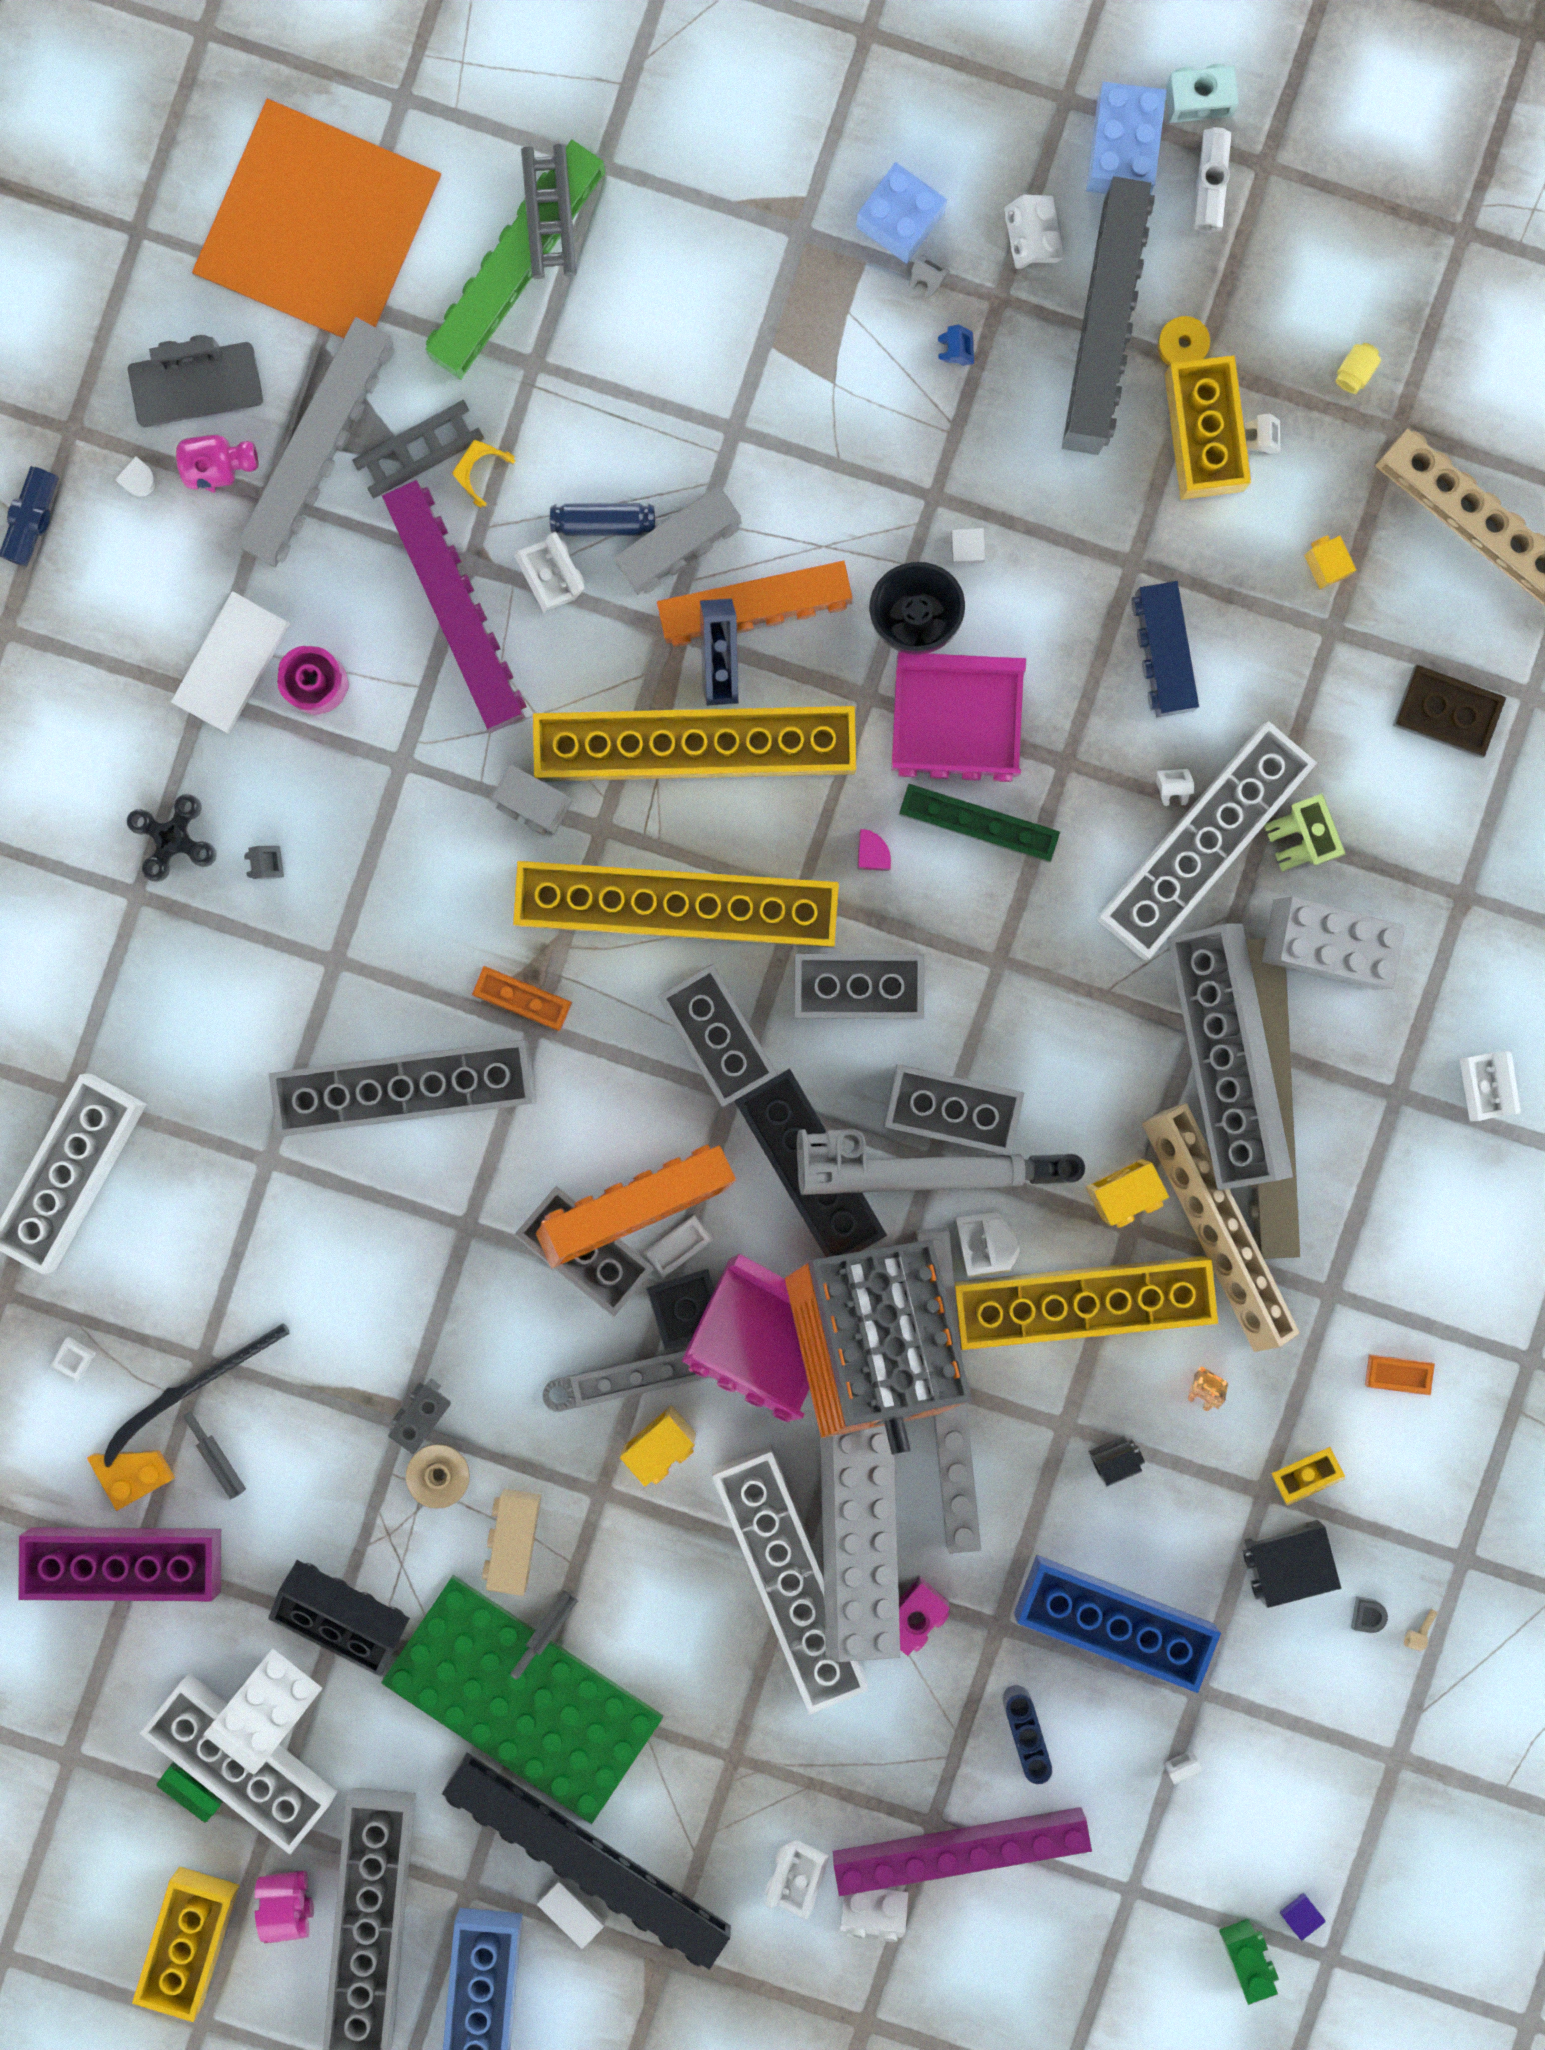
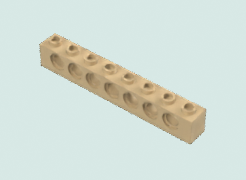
M1407 428L1377 462L1375 467L1545 606V573L1539 572L1535 566L1536 559L1541 560L1545 564V536L1531 531L1525 526L1526 522L1521 516L1508 512L1501 506V501L1498 497L1490 492L1485 493L1476 485V480L1470 474L1457 470L1451 465L1452 461L1447 455L1434 451L1427 445V440L1424 436L1416 431L1411 432ZM1412 459H1418L1422 462L1424 467L1422 472L1413 468ZM1437 479H1442L1447 483V492H1443L1437 487ZM1462 499H1466L1472 504V512H1467L1462 508ZM1486 519L1495 522L1497 526L1496 533L1487 529ZM1511 539L1520 543V553L1515 552L1511 548Z
M1185 1103L1161 1111L1143 1122L1142 1126L1207 1257L1212 1260L1213 1270L1253 1351L1258 1352L1280 1348L1300 1334L1230 1190H1217L1210 1149L1188 1104Z

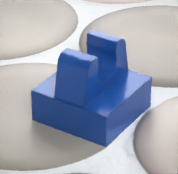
M959 324L948 326V332L938 336V342L948 344V351L938 354L939 359L946 363H958L962 366L974 364L973 332Z

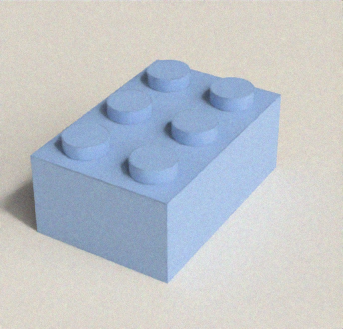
M1111 82L1102 83L1097 97L1086 186L1087 192L1106 194L1113 176L1151 182V195L1156 180L1167 89Z

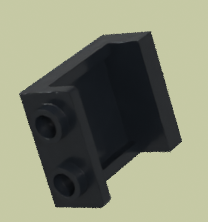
M1319 1520L1307 1522V1528L1259 1541H1253L1251 1538L1245 1540L1247 1549L1242 1550L1244 1561L1248 1569L1252 1568L1255 1580L1251 1581V1588L1255 1599H1260L1267 1608L1342 1589L1326 1527Z

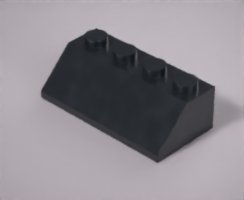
M296 1560L277 1593L268 1619L381 1677L410 1617L404 1615L396 1607H388L382 1604L369 1593L359 1592L351 1588L342 1579L332 1578L322 1573L315 1565Z

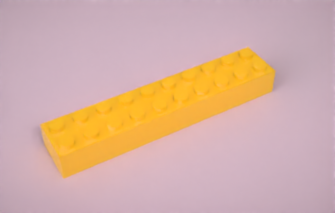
M855 706L533 713L534 777L542 782L855 775Z
M517 861L513 925L529 928L834 948L839 882Z

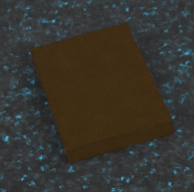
M1415 665L1392 726L1483 758L1487 753L1507 697L1423 666Z

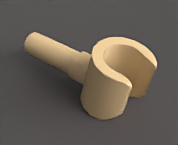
M1430 1609L1418 1632L1408 1630L1404 1638V1646L1417 1651L1424 1650L1428 1644V1630L1438 1612Z

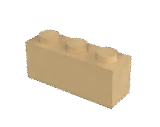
M504 1489L500 1498L495 1497L492 1516L497 1517L495 1529L490 1528L487 1540V1548H492L491 1559L485 1560L482 1579L487 1580L486 1590L524 1596L528 1586L542 1494Z

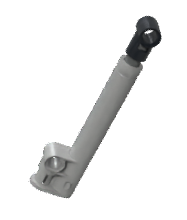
M802 1129L797 1134L798 1182L802 1195L1006 1187L1007 1185L1014 1187L1022 1186L1025 1180H1029L1031 1184L1072 1183L1079 1181L1085 1173L1084 1161L1076 1154L1031 1155L1028 1160H1024L1020 1154L866 1160L865 1138L857 1130H826L825 1134H807L806 1130ZM846 1135L850 1136L854 1141V1149L850 1153L845 1152L841 1145L842 1139ZM811 1144H821L822 1146L811 1147ZM1065 1160L1071 1164L1072 1168L1068 1177L1063 1174L1061 1169Z

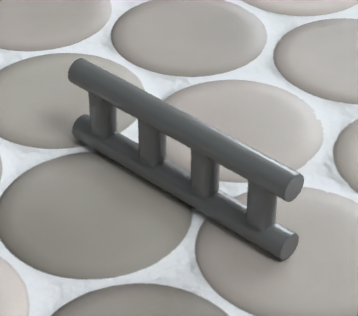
M565 144L553 145L554 156L534 158L533 147L521 148L533 279L545 278L544 267L563 266L565 276L577 275ZM555 170L556 188L537 190L536 171ZM558 202L559 220L540 222L538 203ZM561 234L562 252L543 254L541 235Z
M464 399L352 459L358 471L367 467L375 481V484L367 487L373 499L469 448L473 440L482 441L485 439L479 427L470 432L461 416L470 411ZM451 422L459 438L442 447L434 430ZM423 437L431 453L414 462L406 445ZM395 452L403 468L386 477L378 460Z

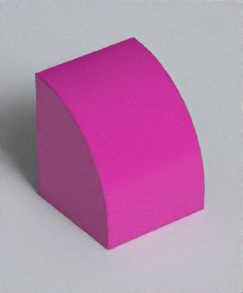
M860 829L857 869L889 871L891 869V856L885 841L870 830Z

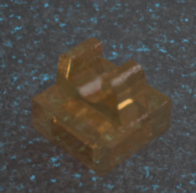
M1201 1366L1194 1375L1188 1400L1193 1402L1196 1397L1204 1400L1203 1410L1209 1411L1213 1407L1219 1409L1226 1400L1228 1382Z

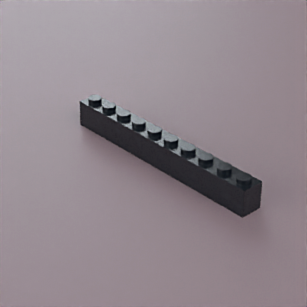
M466 1752L447 1781L442 1795L446 1797V1801L451 1806L457 1809H465L472 1814L473 1819L480 1825L485 1827L489 1825L497 1830L500 1837L506 1842L520 1845L526 1849L525 1852L533 1860L538 1862L544 1861L552 1867L554 1873L563 1879L570 1878L579 1884V1888L585 1894L591 1897L596 1895L605 1901L606 1906L612 1912L625 1914L632 1919L633 1924L638 1929L644 1932L649 1930L658 1936L659 1941L667 1948H676L684 1953L686 1959L697 1967L702 1965L710 1970L730 1940V1924L468 1752Z

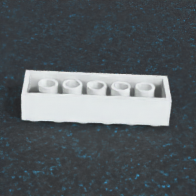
M92 1073L79 1075L0 1219L1 1252L43 1275L56 1271L145 1109L146 1103Z
M189 1673L139 1734L290 1855L330 1806L337 1791L280 1745L277 1746L255 1775L250 1773L203 1735L228 1703Z

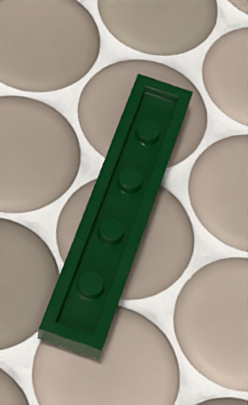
M912 784L907 786L898 814L1049 863L1052 860L1061 832Z

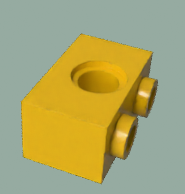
M1331 1447L1271 1473L1286 1506L1345 1480V1474Z

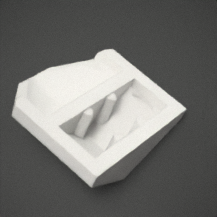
M997 1211L956 1217L960 1256L967 1278L1010 1272L1020 1254L1016 1234L1003 1220L1002 1215Z

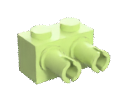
M1322 793L1291 805L1293 809L1291 814L1264 825L1267 832L1280 827L1279 830L1268 834L1270 842L1295 832L1303 835L1304 840H1302V844L1275 853L1277 861L1291 857L1290 860L1279 863L1282 872L1309 861L1310 864L1313 863L1314 866H1318L1346 855Z

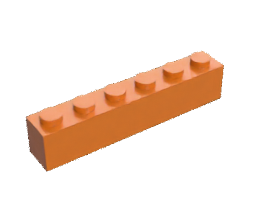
M845 560L659 600L657 601L666 644L672 643L673 647H679L692 643L691 638L701 637V600L732 598L736 612L737 633H744L753 630V625L766 622V626H776L785 622L784 618L797 616L798 620H803L816 616V611L828 609L829 613L846 610L848 604H852L853 597Z

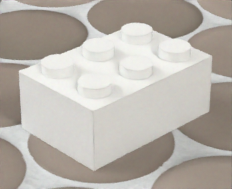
M272 1648L203 1735L255 1775L322 1690V1687Z

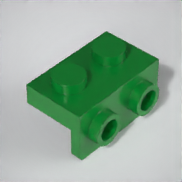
M174 1761L157 1782L159 1789L204 1823L208 1822L223 1803L220 1798Z

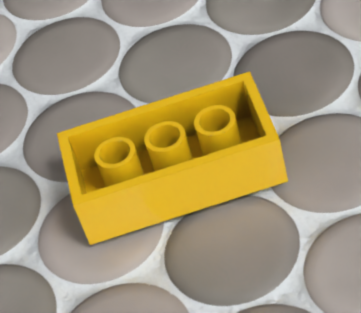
M1235 355L1171 363L1164 376L1180 500L1244 492L1251 484Z
M181 1866L178 1867L169 1880L132 2004L190 2022L195 2021L206 1998L240 1887L239 1884Z

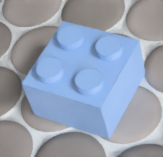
M895 162L857 213L856 227L908 264L945 213L947 199Z

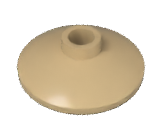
M433 1444L420 1449L411 1458L406 1469V1484L410 1494L417 1502L429 1508H446L455 1504L465 1494L470 1481L469 1467L465 1458L456 1449L443 1444ZM442 1469L445 1473V1478L437 1479L434 1476V1470Z

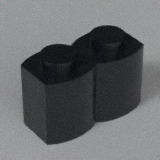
M1124 1436L1088 1451L1097 1474L1106 1487L1141 1473L1140 1465L1145 1464L1138 1445H1135L1133 1440L1127 1441Z

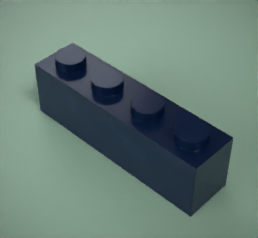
M1178 581L1139 587L1135 592V597H1132L1131 603L1134 616H1139L1141 628L1137 629L1138 644L1140 648L1144 647L1146 660L1142 661L1143 674L1145 679H1150L1151 691L1148 692L1149 708L1151 711L1155 710L1156 718L1193 712L1199 708V701Z

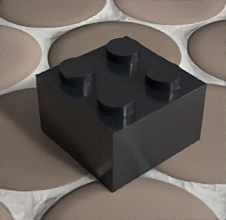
M708 1269L646 1288L664 1350L691 1341L715 1291Z

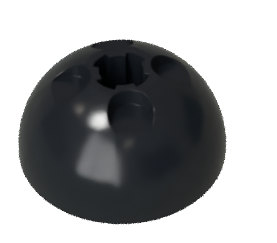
M910 562L894 567L879 579L870 597L869 612L875 631L887 645L906 654H928L945 646L957 634L964 619L965 597L960 584L947 570L927 562Z

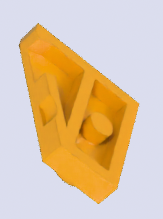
M160 1450L139 1453L132 1451L120 1452L109 1468L105 1467V1454L94 1453L87 1457L116 1511L175 1478Z

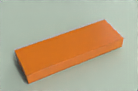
M483 966L472 993L477 998L557 1031H561L573 1003L486 966Z

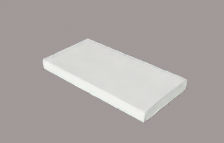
M232 591L171 703L229 734L290 623Z

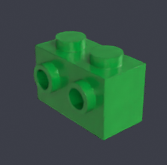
M1249 1919L1219 1929L1236 1979L1247 2004L1250 2005L1277 1995L1278 1992L1274 1982L1278 1981L1279 1977L1272 1960L1266 1962L1263 1952L1267 1951L1268 1947L1261 1930L1255 1932Z

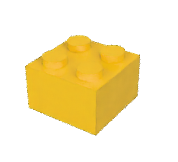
M1140 1159L1085 1187L1101 1220L1110 1226L1116 1225L1117 1228L1135 1220L1133 1215L1145 1210L1146 1213H1151L1164 1206L1162 1201L1169 1198L1153 1163L1144 1159Z
M670 1405L623 1446L619 1458L644 1487L650 1482L656 1485L669 1474L668 1469L672 1463L677 1460L680 1464L694 1452L692 1448L695 1446L696 1432L679 1412Z

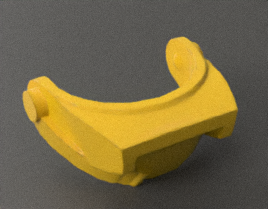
M473 440L452 471V474L469 496L474 499L472 503L479 508H485L487 503L475 494L469 477L473 464L480 457L488 454L497 455L514 465L516 460H514L515 456L508 451L503 452L486 443Z

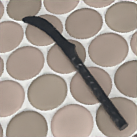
M282 1323L184 1384L174 1388H167L157 1400L128 1420L115 1433L105 1452V1467L109 1468L127 1442L153 1418L192 1392L210 1383V1381H213L261 1352V1350L289 1335L290 1332L287 1326Z

